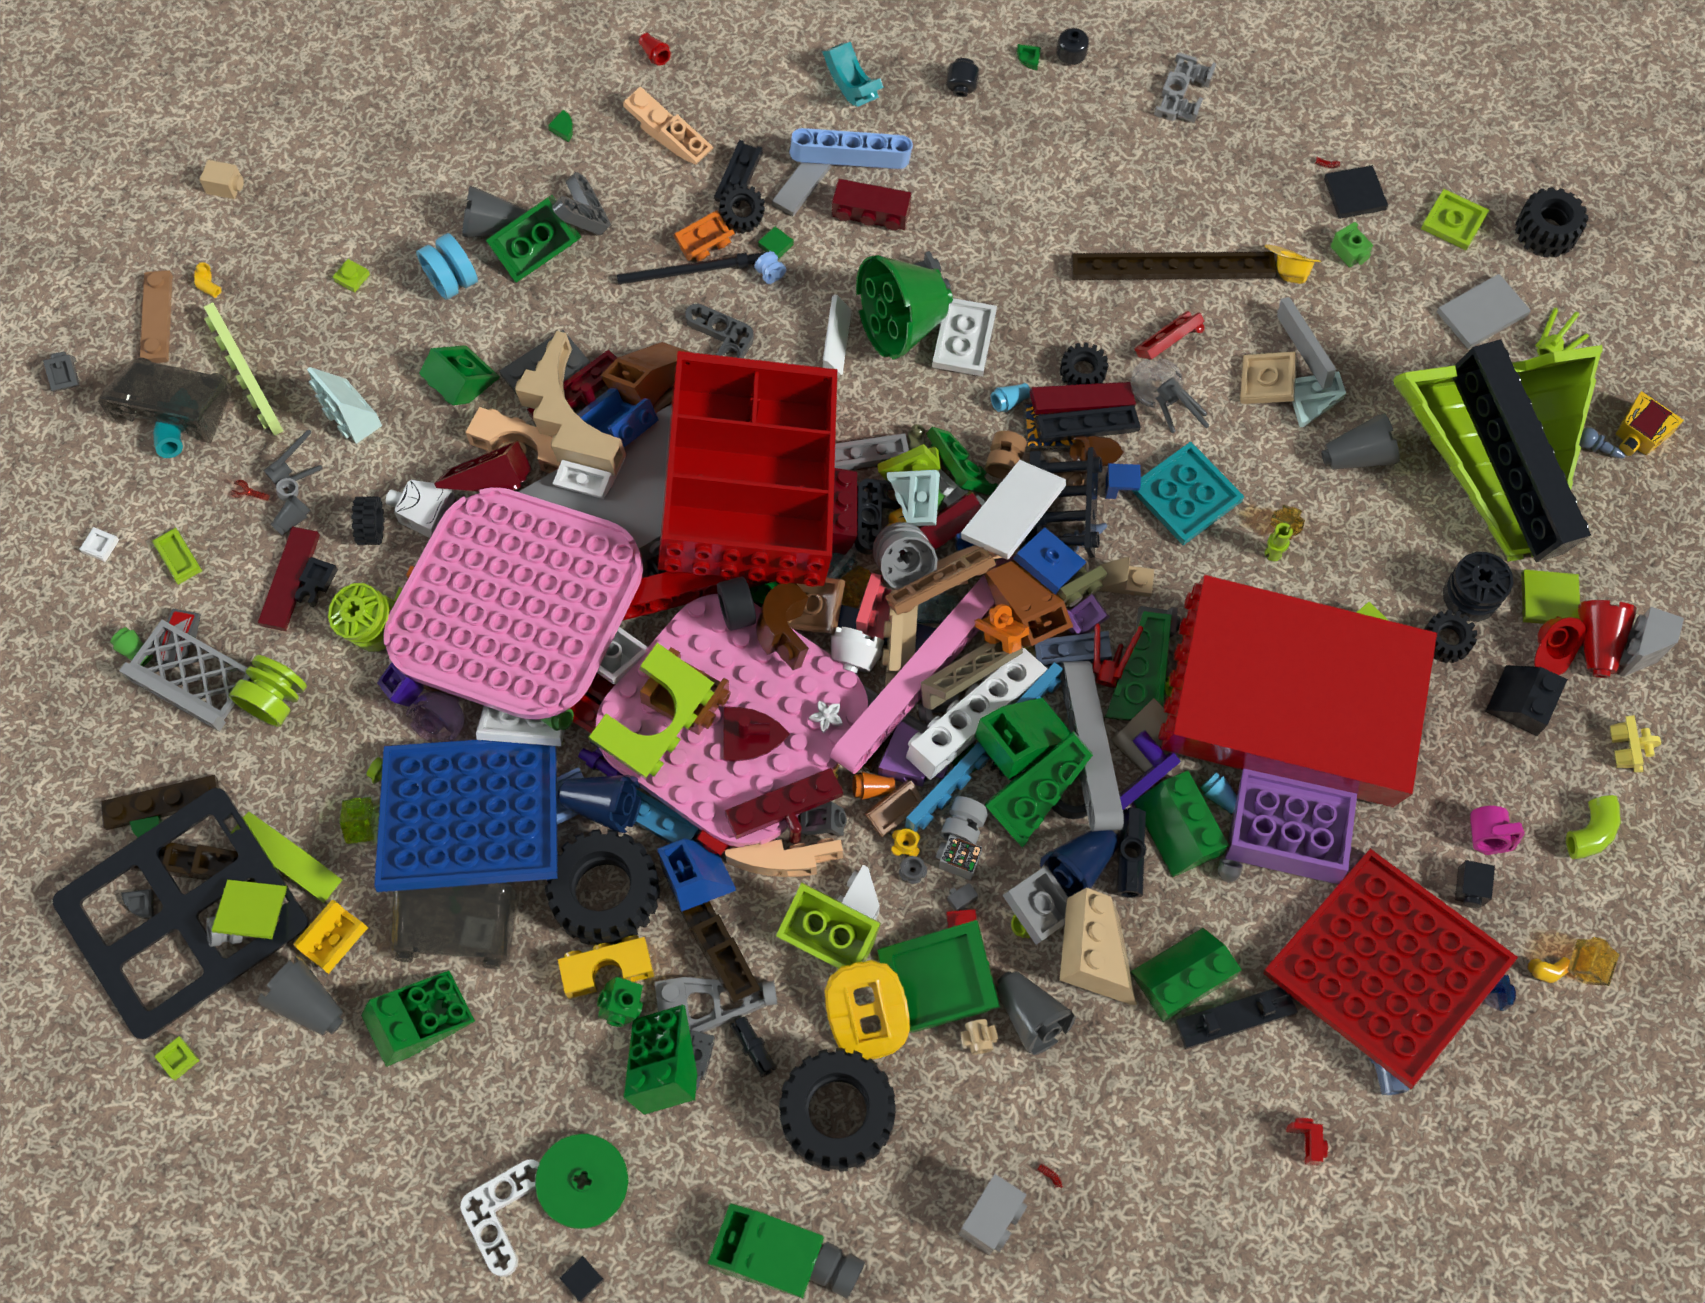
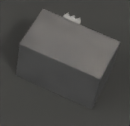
M967 883L958 890L954 887L951 888L947 901L954 911H960L976 901L978 894L971 884Z

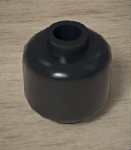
M1078 28L1064 30L1060 34L1057 43V56L1059 60L1068 65H1076L1083 62L1088 54V35Z
M969 58L956 59L948 67L947 88L957 97H966L968 94L973 93L978 86V66Z

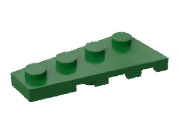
M1073 731L985 802V806L1023 848L1034 830L1043 822L1050 809L1059 801L1066 788L1072 784L1091 759L1093 753Z

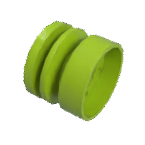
M352 583L343 587L334 596L328 612L330 627L337 635L368 652L382 651L386 649L384 644L385 624L395 601L365 583Z
M255 655L252 660L254 667L250 666L245 670L246 674L254 682L243 679L238 680L230 692L229 698L252 716L272 726L281 727L291 712L283 700L293 703L299 700L297 693H303L307 685L290 668L282 663L262 655Z

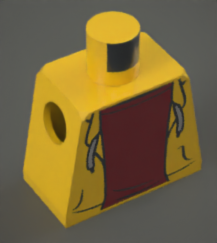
M1641 391L1630 405L1615 433L1623 440L1619 445V449L1627 456H1632L1636 450L1644 455H1648L1668 439L1684 420Z

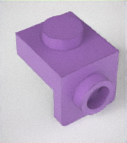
M1092 594L1073 609H1067L1073 627L1068 630L1072 634L1075 632L1077 634L1090 633L1095 629V624H1102L1110 618L1097 598Z

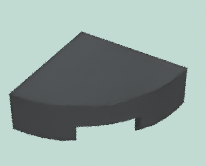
M152 889L122 893V900L131 913L143 919H150L154 916V891Z

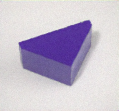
M392 662L377 682L391 701L406 707H410L424 689V684L402 674Z

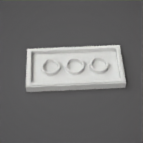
M1019 460L963 529L961 538L1008 560L1065 488L1066 479Z

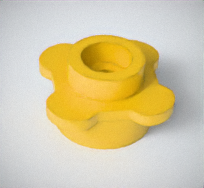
M898 829L893 832L894 845L891 851L894 855L900 856L905 854L916 857L919 855L920 850L917 845L920 835L911 829Z

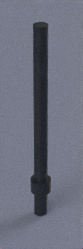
M747 252L738 253L736 257L617 274L618 285L739 267V269L749 268V265L755 264L757 259L766 252L747 255Z

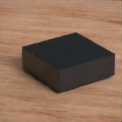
M584 1256L559 1278L579 1302H582L604 1281Z

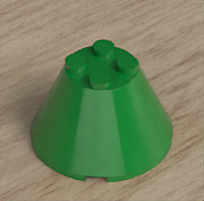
M880 255L865 258L859 267L856 279V295L861 294L863 308L858 310L859 316L869 341L874 349L884 358L891 357L892 360L902 358L947 316L949 304L953 302V295L951 290L946 288L939 269H929Z

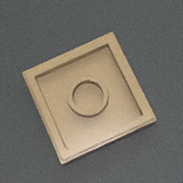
M1296 352L1243 355L1241 403L1255 404L1294 401Z

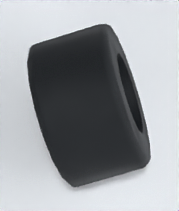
M741 576L719 582L717 584L718 599L727 628L732 631L754 625L756 623V613L746 579Z

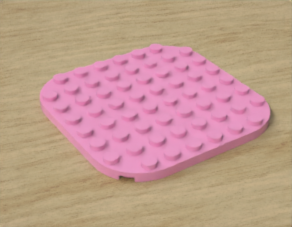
M506 488L481 489L478 494L468 498L464 496L457 500L442 516L388 616L384 628V644L389 658L402 674L416 682L519 718L545 719L553 717L574 706L589 689L640 585L643 574L642 556L633 537L616 523Z
M711 594L693 600L674 616L645 650L647 651L646 654L606 695L597 713L596 726L606 713L632 732L640 735L658 734L672 723V720L641 703L640 690L649 679V676L639 670V668L657 643L667 650L672 647L679 651L681 660L720 682L723 678L729 680L730 697L723 707L719 705L715 711L716 717L712 725L708 729L704 728L700 735L683 727L677 735L681 740L673 752L669 753L666 750L660 758L664 764L655 777L649 774L644 779L601 748L600 750L609 764L623 775L637 777L642 789L697 828L706 831L719 841L737 847L758 843L764 844L774 840L788 829L789 826L786 820L736 839L725 816V810L826 769L832 768L834 770L839 763L830 758V754L837 742L868 708V698L861 680L854 672L843 669V663L832 660L828 652L794 629L792 630L809 648L802 667L796 670H792L780 658L777 652L768 655L765 653L757 638L756 623L730 631L724 621L718 594ZM754 603L757 623L761 607ZM819 701L825 703L827 707L832 704H840V710L837 715L840 716L843 725L833 726L830 724L828 730L823 734L820 722H813L809 720V717L819 712ZM724 707L748 708L765 713L778 721L790 735L779 747L761 757L744 761H724Z

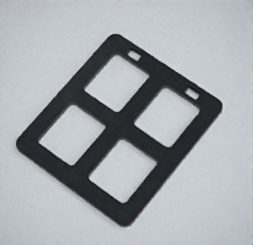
M220 788L210 789L59 890L54 895L52 901L53 907L133 1036L138 1039L152 1037L301 935L309 925L307 915L287 886L285 898L288 903L283 904L281 907L279 923L276 925L272 939L256 938L226 959L223 958L216 946H209L207 931L199 920V914L222 898L227 879L246 882L254 878L257 883L287 886L228 793ZM231 815L241 828L234 833H231L224 822ZM214 816L237 851L238 859L189 893L183 894L158 855L159 850L207 817ZM138 866L161 901L163 909L133 931L108 946L83 908V901L131 868ZM174 930H179L202 966L203 975L153 1010L148 1011L124 974L123 966Z

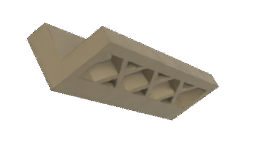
M1002 641L996 644L987 642L921 682L923 707L932 710L1021 655L1023 653V646L1020 650L1008 654L1002 649Z

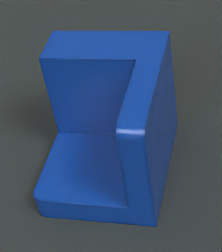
M1108 463L1105 474L1106 499H1116L1119 490H1140V465Z

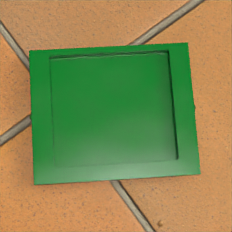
M977 920L877 949L880 963L887 964L898 974L900 983L904 988L908 1003L911 1033L1000 1007L989 967L990 963L987 959Z

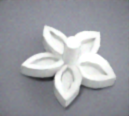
M819 701V712L812 714L809 720L820 722L823 734L828 730L830 724L833 726L843 725L840 716L837 715L840 710V704H832L827 707L825 703Z

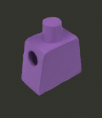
M902 721L898 724L879 765L878 775L894 777L895 781L900 782L911 780L914 785L923 786L927 777L906 758L910 747L908 742L919 731ZM949 764L935 777L943 780L948 771Z

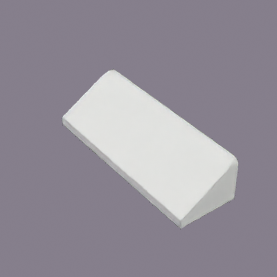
M833 295L823 355V368L838 369L837 375H842L852 311L838 295Z

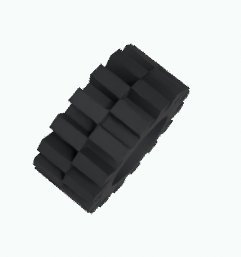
M735 184L733 188H727L726 193L724 192L721 197L718 210L728 229L729 227L733 228L735 233L737 230H740V234L745 233L746 230L751 232L754 227L757 228L765 212L764 198L761 199V193L759 191L757 193L754 192L755 187L753 186L750 189L747 188V184H743L742 187H739V184ZM736 201H746L751 207V213L746 217L735 215L732 205Z
M1084 342V347H1081L1080 343H1076L1075 349L1071 345L1068 351L1064 352L1061 361L1060 376H1062L1063 383L1067 381V385L1103 383L1108 370L1107 355L1103 356L1104 351L1102 349L1096 351L1097 345L1095 344L1090 348L1087 342ZM1079 361H1085L1090 363L1094 370L1091 373L1083 374L1075 370L1074 365Z
M379 496L355 497L351 519H353L352 529L354 530L353 537H355L356 545L382 544L384 535L383 522H385V518H383L384 509H382L383 503Z
M1447 610L1445 613L1443 611L1438 612L1436 616L1434 615L1424 630L1437 633L1434 650L1436 655L1434 659L1439 660L1442 657L1444 663H1448L1449 660L1455 663L1459 659L1463 660L1473 649L1477 641L1475 637L1478 634L1477 630H1472L1475 624L1473 622L1467 623L1469 619L1467 615L1461 618V612L1456 611L1452 615V610ZM1445 628L1454 630L1459 636V643L1456 645L1445 643L1440 637V630Z

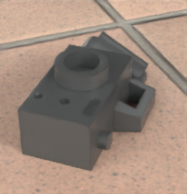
M691 1030L690 1035L697 1068V1091L700 1079L705 1080L715 1036Z

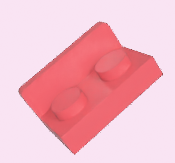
M871 573L856 619V630L862 631L863 634L870 636L871 639L876 636L884 640V623L889 621L890 608L885 596L890 594L892 590L883 586L882 575Z

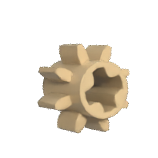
M986 1019L975 1020L965 1024L966 1031L961 1032L960 1035L963 1049L970 1048L972 1055L984 1054L994 1050L992 1043L998 1042L995 1025L988 1027Z

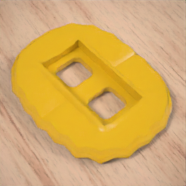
M869 960L841 966L834 974L829 976L824 989L825 1006L829 1025L839 1048H845V1052L853 1053L855 1050L862 1053L863 1058L869 1060L870 1058L878 1059L891 1055L905 1044L910 1032V1017L904 988L896 972L885 963ZM871 987L875 1000L871 1003L858 1005L855 1002L854 990ZM877 1015L880 1019L881 1029L864 1033L860 1019Z

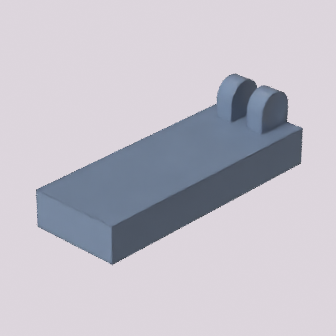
M1109 631L1100 632V662L1112 660ZM1095 633L1048 638L1035 644L1036 659L1046 668H1049L1054 662L1059 666L1061 662L1090 661L1094 663Z

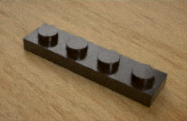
M215 775L103 800L101 801L103 828L111 830L130 825L129 821L156 816L160 818L171 816L210 789L219 788L218 778Z

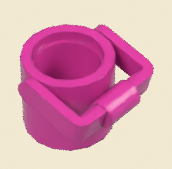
M1483 806L1474 809L1470 813L1473 848L1484 855L1515 850L1525 834L1520 822H1509V812L1503 807Z

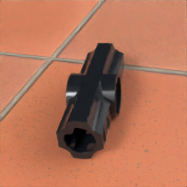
M1128 808L1123 810V828L1119 830L1117 895L1124 898H1135L1143 896L1146 811H1142L1140 808ZM1132 848L1136 850L1138 857H1129L1126 855L1125 849Z

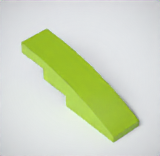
M248 811L243 817L276 869L316 899L324 903L341 883L342 879L254 814ZM238 824L231 831V833H234L235 831L241 829Z

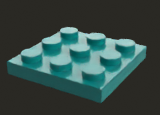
M1191 441L1142 476L1140 490L1132 491L1183 546L1243 502L1245 497Z

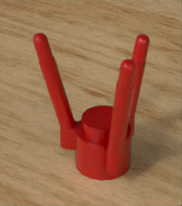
M1095 624L1094 664L1092 669L1093 673L1096 674V683L1107 687H1116L1118 679L1122 678L1123 670L1144 629L1143 626L1138 627L1120 664L1118 663L1124 647L1123 644L1118 645L1113 661L1103 660V663L1100 664V624Z

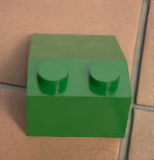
M552 194L486 240L516 283L581 238L574 225L561 220L553 211L552 205L556 202V199Z

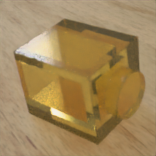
M1602 938L1577 939L1567 971L1584 984L1609 986L1620 954L1609 946V942Z

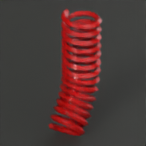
M1316 157L1320 166L1322 165L1325 168H1329V166L1331 168L1332 166V169L1340 167V161L1339 163L1337 160L1329 162L1328 160Z
M1042 1163L1037 1171L1043 1172L1046 1177L1050 1178L1053 1181L1054 1188H1062L1060 1177Z

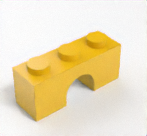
M638 935L623 938L622 943L614 945L601 943L594 946L593 950L583 953L580 950L571 951L564 954V958L558 959L564 992L568 999L597 992L595 977L597 972L604 966H617L622 970L623 979L632 982L655 977L645 937L639 938Z

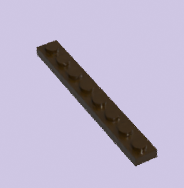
M1272 251L1072 253L1071 255L1072 280L1274 279L1276 275L1275 257Z

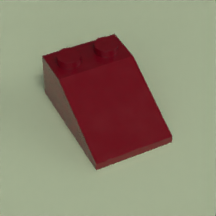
M517 440L447 469L434 484L436 488L478 492L485 488L516 490L521 487L520 483L527 479L526 476L532 468Z

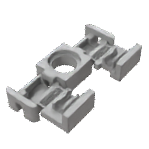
M1178 53L1175 62H1177L1175 71L1169 72L1161 95L1164 98L1161 106H1156L1155 116L1162 118L1164 115L1167 116V120L1174 121L1176 115H1178L1177 118L1195 123L1203 98L1199 97L1195 104L1194 101L1189 103L1187 99H1184L1190 80L1191 83L1196 81L1208 88L1217 63L1213 62L1211 67L1197 64V58ZM1178 84L1182 89L1175 91L1170 88V85Z

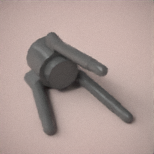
M1174 377L1168 379L1156 389L1159 395L1155 399L1161 406L1171 433H1175L1176 430L1166 402L1168 401L1171 405L1179 399L1205 428L1209 427V424L1203 417L1207 416V412L1181 387Z
M307 430L277 461L263 470L275 485L284 478L297 481L322 470L323 467L318 465L290 477L289 474L293 471L285 463L311 434V430Z

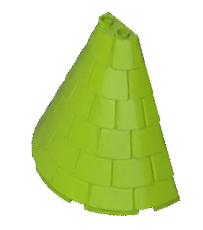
M1602 345L1555 351L1525 361L1512 362L1521 378L1522 386L1532 402L1534 412L1543 426L1546 438L1554 449L1557 462L1565 473L1570 490L1573 485L1572 479L1581 450L1579 443L1596 383L1594 377L1601 353L1603 352ZM1455 365L1405 372L1395 376L1393 379L1394 386L1411 407L1410 410L1449 465V470L1468 494L1469 500L1488 525L1487 528L1506 555L1507 562L1524 559L1523 554L1531 553L1455 385L1453 377L1457 376Z

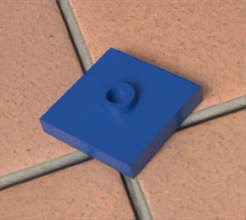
M1045 527L1013 558V560L1054 594L1075 576L1086 563L1083 558Z

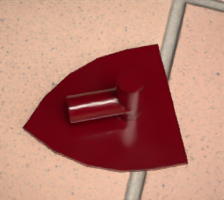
M724 707V761H744L761 757L779 747L790 735L778 721L765 713L748 708Z

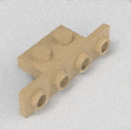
M918 605L910 612L899 615L891 607L889 608V621L884 623V638H888L887 649H883L882 665L886 666L885 687L915 654Z

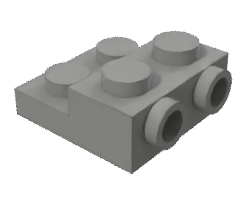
M1044 866L1003 894V897L1035 944L1040 943L1065 925L1068 896L1047 866Z

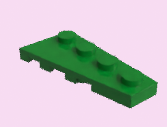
M1147 611L1142 613L1137 629L1139 626H1143L1144 629L1123 670L1122 678L1118 679L1104 718L1131 721L1153 698L1163 707L1172 615Z

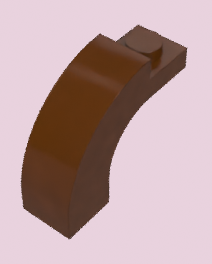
M780 583L770 590L764 600L756 623V634L761 647L767 655L777 652L780 658L792 670H796L802 667L809 648L791 629L788 621L802 616L809 597L795 583Z

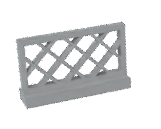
M164 620L159 622L130 664L125 662L119 670L129 681L219 732L226 724L224 719L235 705L229 698V694L236 684L229 686L227 673L239 670L245 674L243 680L252 681L246 674L245 670L247 667ZM165 629L173 633L175 643L160 646L159 637ZM192 644L196 646L198 656L183 659L181 647ZM176 649L178 661L163 664L161 652ZM156 653L158 666L145 668L140 665L147 655ZM215 657L219 659L221 669L206 672L204 660ZM199 662L201 674L186 677L184 665ZM179 667L181 679L170 682L166 680L164 670ZM222 675L224 687L209 691L207 678ZM203 680L205 692L194 695L190 694L187 683ZM226 693L227 701L222 709L219 710L213 707L211 696Z

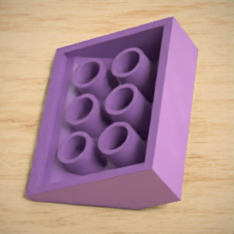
M1243 769L1228 836L1229 847L1226 850L1225 859L1339 885L1349 868L1357 794Z

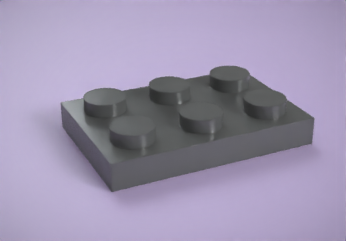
M568 335L572 351L566 363L563 382L591 363ZM554 336L499 370L500 375L515 394L517 381L522 378L526 369L536 371L537 363L542 360L547 344Z

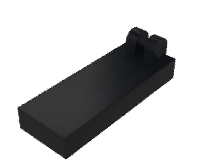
M739 140L714 195L715 201L720 202L727 188H733L735 184H739V187L747 184L748 187L763 154L762 147L757 146L756 148ZM742 200L736 201L732 207L738 208Z

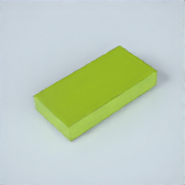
M177 528L152 540L178 585L202 572L201 567Z

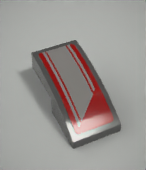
M172 609L167 622L196 638L201 614ZM165 629L160 640V646L175 643L173 633ZM190 645L181 647L183 659L188 658ZM176 649L161 652L163 664L178 661Z

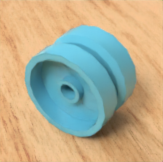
M446 233L437 238L436 249L428 244L416 251L417 258L425 274L445 300L459 293L458 284L463 288H468L478 282L477 274L469 258L451 234Z

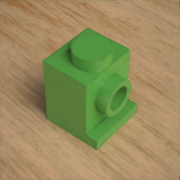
M1356 222L1335 233L1330 246L1349 268L1357 263L1359 265L1365 263L1370 258V252L1373 248V244L1357 228L1358 224Z

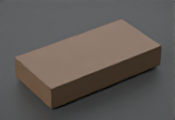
M907 780L865 812L864 815L880 837H884L906 820V817L923 801V797L913 782Z

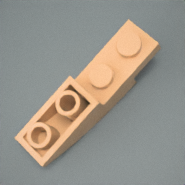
M641 86L623 102V107L641 122V129L684 160L697 164L713 150V146L678 114L676 116L671 115Z
M825 838L819 840L814 845L806 846L804 843L791 845L788 850H784L782 839H774L764 844L744 845V847L731 846L730 849L725 850L728 864L745 871L776 877H802L817 875L816 863L842 859L843 848L841 840L834 841L833 838Z

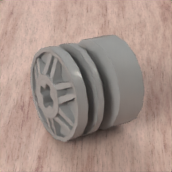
M897 522L886 526L877 535L873 543V557L884 580L892 588L898 590L937 570L938 559L935 550L926 535L917 526L908 522ZM904 549L906 553L901 556L899 551Z

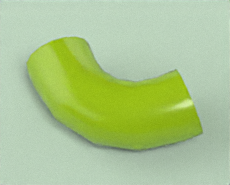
M1601 796L1588 802L1590 809L1589 824L1583 829L1568 831L1566 834V846L1570 858L1582 859L1601 853L1614 841L1621 824L1620 804L1617 796Z

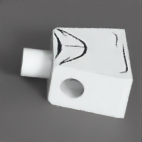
M410 480L407 482L403 493L392 489L389 490L386 496V504L396 507L394 513L399 523L431 538L442 516L452 506L456 497L453 489L436 488L434 483Z

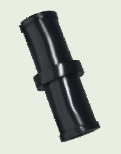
M746 1016L735 1021L737 1025L732 1023L730 1028L742 1044V1052L745 1056L750 1057L760 1077L771 1074L772 1071L770 1069L775 1070L777 1065L765 1049V1041L762 1037L757 1036Z

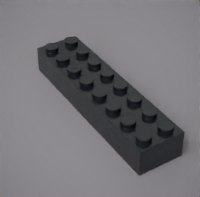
M1502 340L1472 347L1455 364L1457 376L1453 377L1455 385L1535 562L1563 555L1591 536L1588 523L1581 514L1577 505V499L1569 488L1565 473L1557 462L1554 449L1546 438L1543 426L1534 412L1532 402L1522 386L1521 378L1516 372L1510 360L1509 352Z

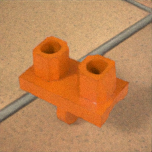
M999 604L995 608H991L987 618L975 620V627L984 632V641L990 644L1002 641V649L1008 654L1022 648L1021 638L1029 635V627L1014 620L1011 608L1005 604Z

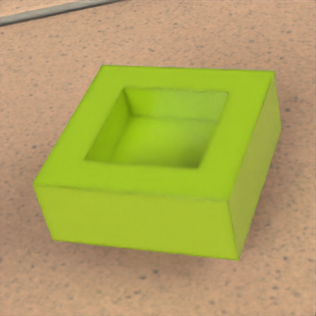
M347 259L334 274L333 279L334 282L355 293L370 273L368 269Z
M180 1036L154 1056L171 1079L175 1081L200 1061Z

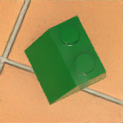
M466 345L431 348L419 372L427 381V384L436 389L444 397V400L453 406L469 404L500 378L494 370Z

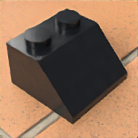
M1506 665L1485 712L1538 736L1547 727L1568 679L1543 667Z

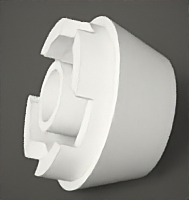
M836 627L834 636H831V658L843 663V669L852 671L857 674L858 670L870 672L882 656L884 640L876 636L871 640V637L863 634L862 631L848 627Z

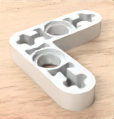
M529 1159L521 1162L472 1190L461 1201V1212L489 1269L499 1277L511 1275L517 1267L518 1259L495 1212L535 1190V1181L531 1182L529 1179H525L520 1182L523 1189L518 1191L517 1184L511 1176L516 1174V1177L520 1179L527 1174L525 1170L527 1167L536 1170L539 1166V1162ZM501 1182H508L512 1187L510 1196L505 1199H499L495 1194V1188ZM473 1198L478 1202L483 1200L480 1211L484 1217L489 1213L491 1215V1218L482 1220L476 1227L474 1222L479 1221L477 1214L474 1211L468 1212V1208L472 1206L470 1201ZM488 1225H494L498 1231L496 1239L490 1243L483 1242L481 1231ZM502 1241L505 1243V1246L499 1247L502 1255L505 1257L510 1256L511 1258L507 1262L508 1268L506 1270L501 1267H495L499 1259L494 1251L490 1254L487 1252L488 1249L497 1247Z

